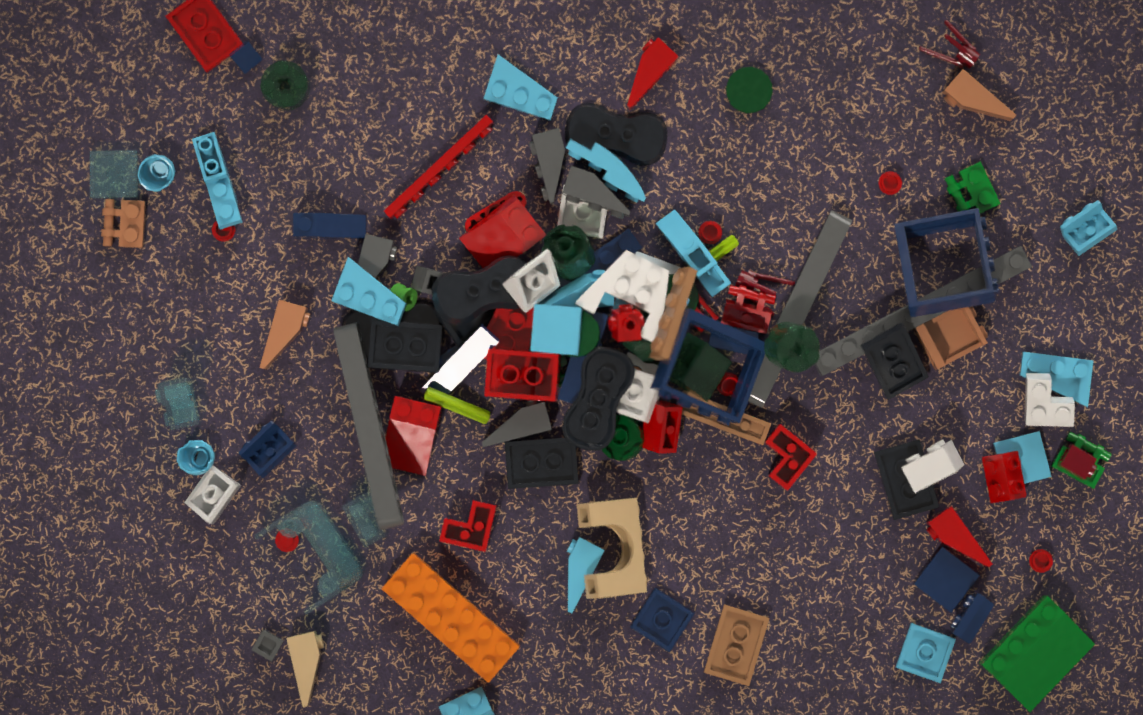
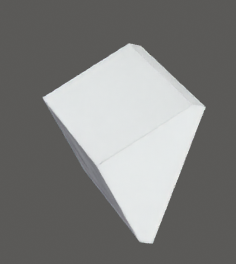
M547 249L502 284L524 312H528L534 307V304H538L560 287L551 253Z
M213 465L204 474L184 503L207 523L214 524L241 485Z

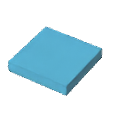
M534 304L531 351L579 355L582 308Z
M1040 431L993 443L996 454L1018 451L1024 484L1052 477Z
M910 623L895 667L941 683L956 639Z

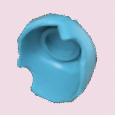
M154 154L142 161L137 176L140 184L146 190L159 192L172 183L175 176V168L172 161L166 156Z
M190 440L178 449L176 461L179 467L186 473L196 476L202 475L213 466L215 453L212 447L203 440ZM197 452H199L195 462V455Z

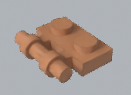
M105 199V208H102L104 229H101L103 246L112 247V239L114 237L119 238V247L143 248L146 201L121 200V209H114L115 200ZM114 216L120 217V230H113Z

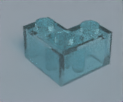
M183 377L157 383L159 388L155 389L157 402L162 403V406L166 407L167 411L163 414L166 427L170 426L171 430H178L201 425L191 378Z
M370 491L342 506L364 548L387 536L384 530L379 529Z

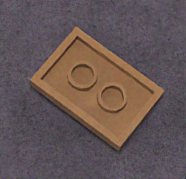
M724 604L704 673L749 686L769 618Z

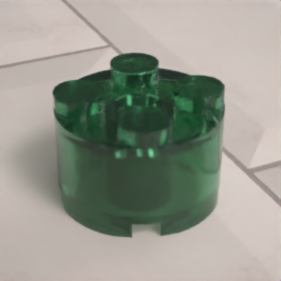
M280 60L270 65L262 75L260 84L262 94L276 109L284 111L294 110L306 102L310 93V83L303 69L297 64ZM289 81L290 89L284 88L282 90L281 83Z
M556 226L547 233L543 240L542 253L546 249L550 251L557 276L567 281H572L585 274L596 261L593 246L585 232L578 226Z
M781 322L770 330L771 333L765 340L764 349L766 357L775 366L791 372H803L819 361L820 345L813 329L793 322Z

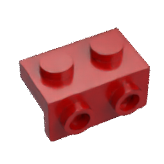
M1018 451L982 457L990 503L1010 501L1027 496Z

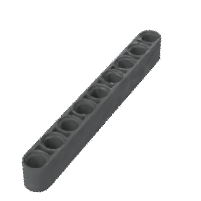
M833 210L830 211L818 239L807 258L808 260L797 279V283L787 300V304L782 310L776 327L767 342L769 345L748 402L763 408L846 236L852 219Z
M355 322L333 329L379 529L384 530L404 525L402 508L359 325Z

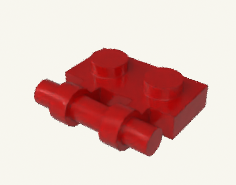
M730 285L728 294L737 296L736 301L726 299L721 323L767 334L772 309L764 308L765 303L774 305L776 295L774 296L761 290L759 292L746 289L747 286L739 285V287ZM744 298L756 300L757 305L743 303Z

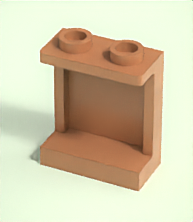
M973 306L946 311L913 329L935 370L987 344V332L982 325L978 326L975 320L977 314Z

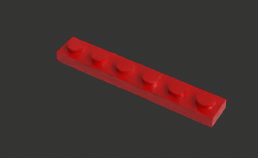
M487 114L384 210V213L391 220L394 217L399 219L407 211L405 206L411 201L416 203L425 194L423 190L428 185L433 187L442 178L440 174L445 169L450 171L459 162L457 158L462 153L467 155L476 146L474 142L480 136L484 139L492 132L491 126L493 121Z

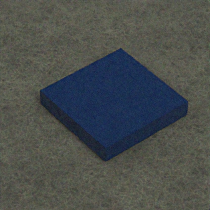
M941 547L913 584L952 613L980 575L945 548Z
M655 587L630 628L670 653L695 613Z

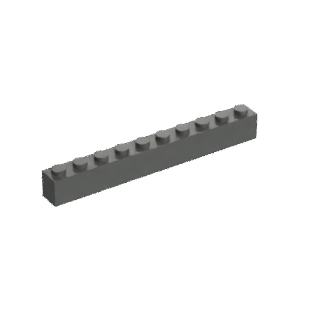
M1020 246L993 260L995 272H991L992 279H997V283L1000 284L1032 267L1022 247ZM982 266L918 299V301L986 289ZM906 305L812 354L810 358L821 377L864 355L860 345L902 322L908 332L944 312L911 318L909 306Z

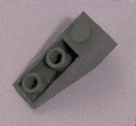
M559 128L532 135L533 141L529 142L532 156L537 155L539 164H535L538 178L543 177L545 186L541 187L544 201L549 200L550 205L554 204L565 156V148Z
M571 166L562 191V195L566 196L565 200L575 204H579V201L588 203V208L601 212L602 208L611 211V216L623 219L624 216H630V211L594 173Z

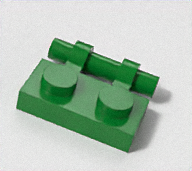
M981 161L959 171L958 173L962 181L956 183L953 175L944 178L948 186L946 189L949 194H952L957 204L955 207L957 212L969 210V208L975 206V208L979 209V214L1001 204ZM964 187H966L971 198L967 202L960 191Z
M1070 431L1066 436V440L1073 443L1079 449L1082 448L1092 453L1091 456L1097 459L1095 465H1097L1095 472L1090 478L1086 477L1085 480H1081L1057 466L1067 448L1065 446H1061L1051 467L1094 489L1105 469L1097 464L1099 458L1108 462L1112 454L1104 450L1105 447L1100 444L1095 445L1085 440V436L1081 434L1076 435Z

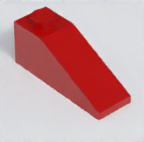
M659 37L655 41L649 40L642 48L644 53L642 54L627 103L629 110L642 99L679 58Z
M948 506L926 522L929 526L926 531L933 540L938 539L939 542L986 567L993 565L952 506Z

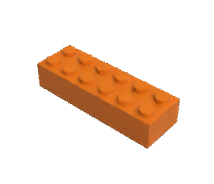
M415 553L410 555L382 587L386 594L488 683L520 647L515 640Z

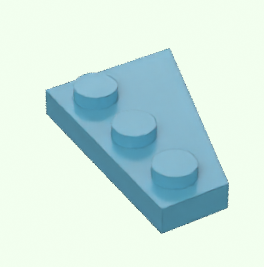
M497 55L483 99L551 121L558 98L503 57Z
M347 258L332 302L399 326L407 304L351 258Z
M1022 352L1020 376L1026 378V373L1050 374L1052 391L1064 397H1073L1075 402L1088 407L1094 360Z

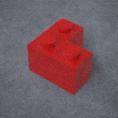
M778 424L764 442L782 457L768 474V477L786 491L790 489L817 455L815 451L781 424Z
M473 500L468 523L444 518L439 541L486 552L497 505Z

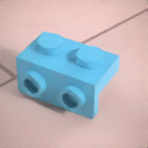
M1097 200L1094 203L1087 204L1074 217H1068L1060 228L1064 239L1080 256L1115 232L1117 225L1103 210L1101 202Z
M482 687L439 706L442 715H495Z

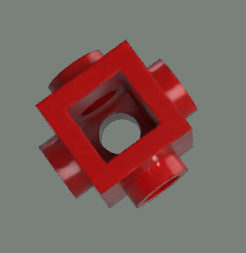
M629 304L619 305V309H611L608 326L610 331H612V338L618 342L641 340V328L644 327L643 314L634 308L633 305Z

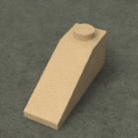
M316 630L286 638L302 707H307L310 704L320 662L321 649L324 648L322 635H317Z

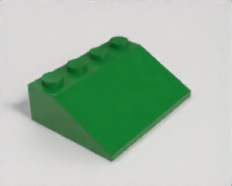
M1043 595L984 656L979 664L1031 712L1095 644L1048 596Z

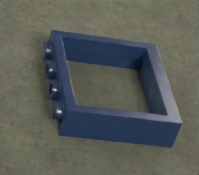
M978 208L894 224L911 318L996 302L995 293H999L997 279H992L991 272H995L993 257L988 258L987 251H991L989 237H984L983 230H987L985 217H980ZM974 226L986 289L918 301L907 238Z
M685 308L669 360H660L650 388L658 391L657 395L670 400L672 397L678 400L677 404L689 409L691 406L697 408V413L703 416L710 417L713 415L718 417L717 422L728 426L730 423L740 424L769 344L695 310ZM689 323L749 350L727 411H723L666 386Z

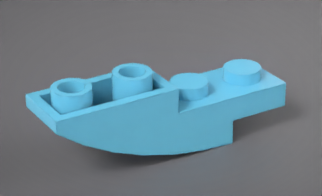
M215 132L193 138V145L204 182L208 189L218 227L221 230L242 223L236 195Z
M569 139L566 145V149L569 150L568 155L579 161L583 157L590 161L588 166L601 172L602 168L606 170L602 177L606 181L605 186L614 191H617L619 188L627 192L625 197L636 203L638 200L645 201L646 197L640 184L617 156L597 142L593 144L590 150L578 142Z
M673 210L656 223L681 259L685 261L688 267L697 270L696 277L711 298L731 284L717 265L716 260L676 210Z

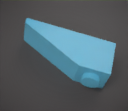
M594 270L592 273L580 276L549 294L540 301V304L578 307L575 305L576 301L601 277L605 270ZM605 292L597 308L614 306V296Z
M579 537L578 541L573 539L567 550L570 553L568 561V612L573 613L585 589L584 575L593 574L605 551Z

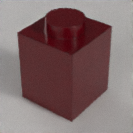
M1068 445L1057 466L1079 479L1085 480L1086 477L1090 478L1097 468L1095 462L1097 459L1074 445Z

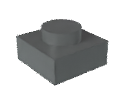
M263 629L252 651L272 662L284 640Z

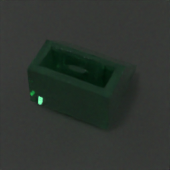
M687 333L681 344L669 381L708 402L732 364V361L708 343Z

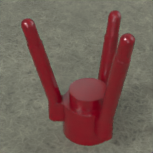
M948 20L944 21L945 25L964 44L962 46L948 34L944 35L951 44L959 49L956 57L959 58L958 60L931 49L919 47L920 51L955 64L960 69L964 66L970 69L980 56V53L976 51V47L971 45Z
M742 270L735 284L737 287L739 285L747 286L746 289L750 290L757 288L775 296L776 291L758 284V279L788 285H795V282L759 274L751 270L748 272ZM750 299L753 303L757 305L756 300Z

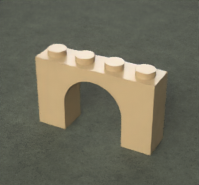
M637 498L577 504L579 528L607 526L616 532L622 546L621 558L615 568L605 573L584 575L586 599L647 592V577L644 568L645 555L642 550V530L639 521L640 508Z

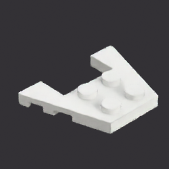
M626 250L576 301L575 305L594 314L606 292L649 313L641 330V337L653 342L659 330L658 322L664 314L669 271Z

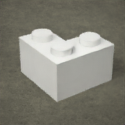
M1026 373L1025 424L1026 426L1074 427L1075 403L1073 397H1051L1052 380L1050 374Z
M942 439L927 448V454L920 457L917 453L906 459L907 464L901 468L914 493L956 473L964 466L952 440L945 443Z

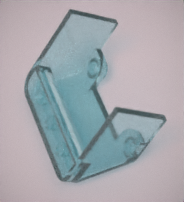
M312 500L304 503L254 535L256 539H261L276 528H278L283 536L289 538L303 532L329 572L321 576L317 584L323 598L304 610L306 615L363 577L364 568L324 506L318 501Z

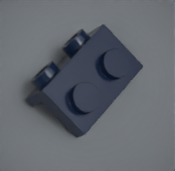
M270 421L260 429L256 436L243 445L238 454L248 462L260 477L264 478L297 445L276 423Z
M977 592L967 596L962 605L964 607L960 615L957 614L950 624L952 627L950 632L969 644L973 641L994 607L992 602Z

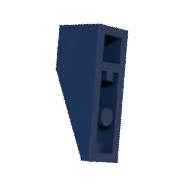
M293 213V237L296 239L365 238L366 215Z

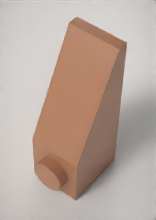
M964 69L942 92L945 95L944 100L952 107L957 105L961 109L1007 121L1013 120L1016 116L1015 113Z
M282 300L278 301L259 368L267 370L299 335L303 326H308L311 314L307 313V307Z

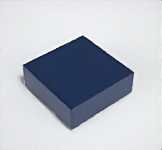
M248 40L229 54L244 74L263 60Z

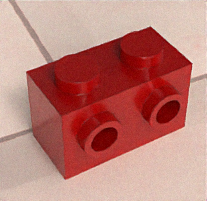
M656 401L649 423H643L644 444L642 448L656 453H676L682 406L667 401Z

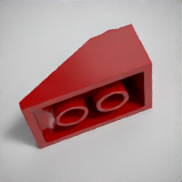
M513 194L459 237V239L482 268H485L499 257L507 255L519 256L545 237L546 234Z
M488 349L484 396L558 402L561 354Z
M395 396L385 438L392 468L426 476L442 407Z

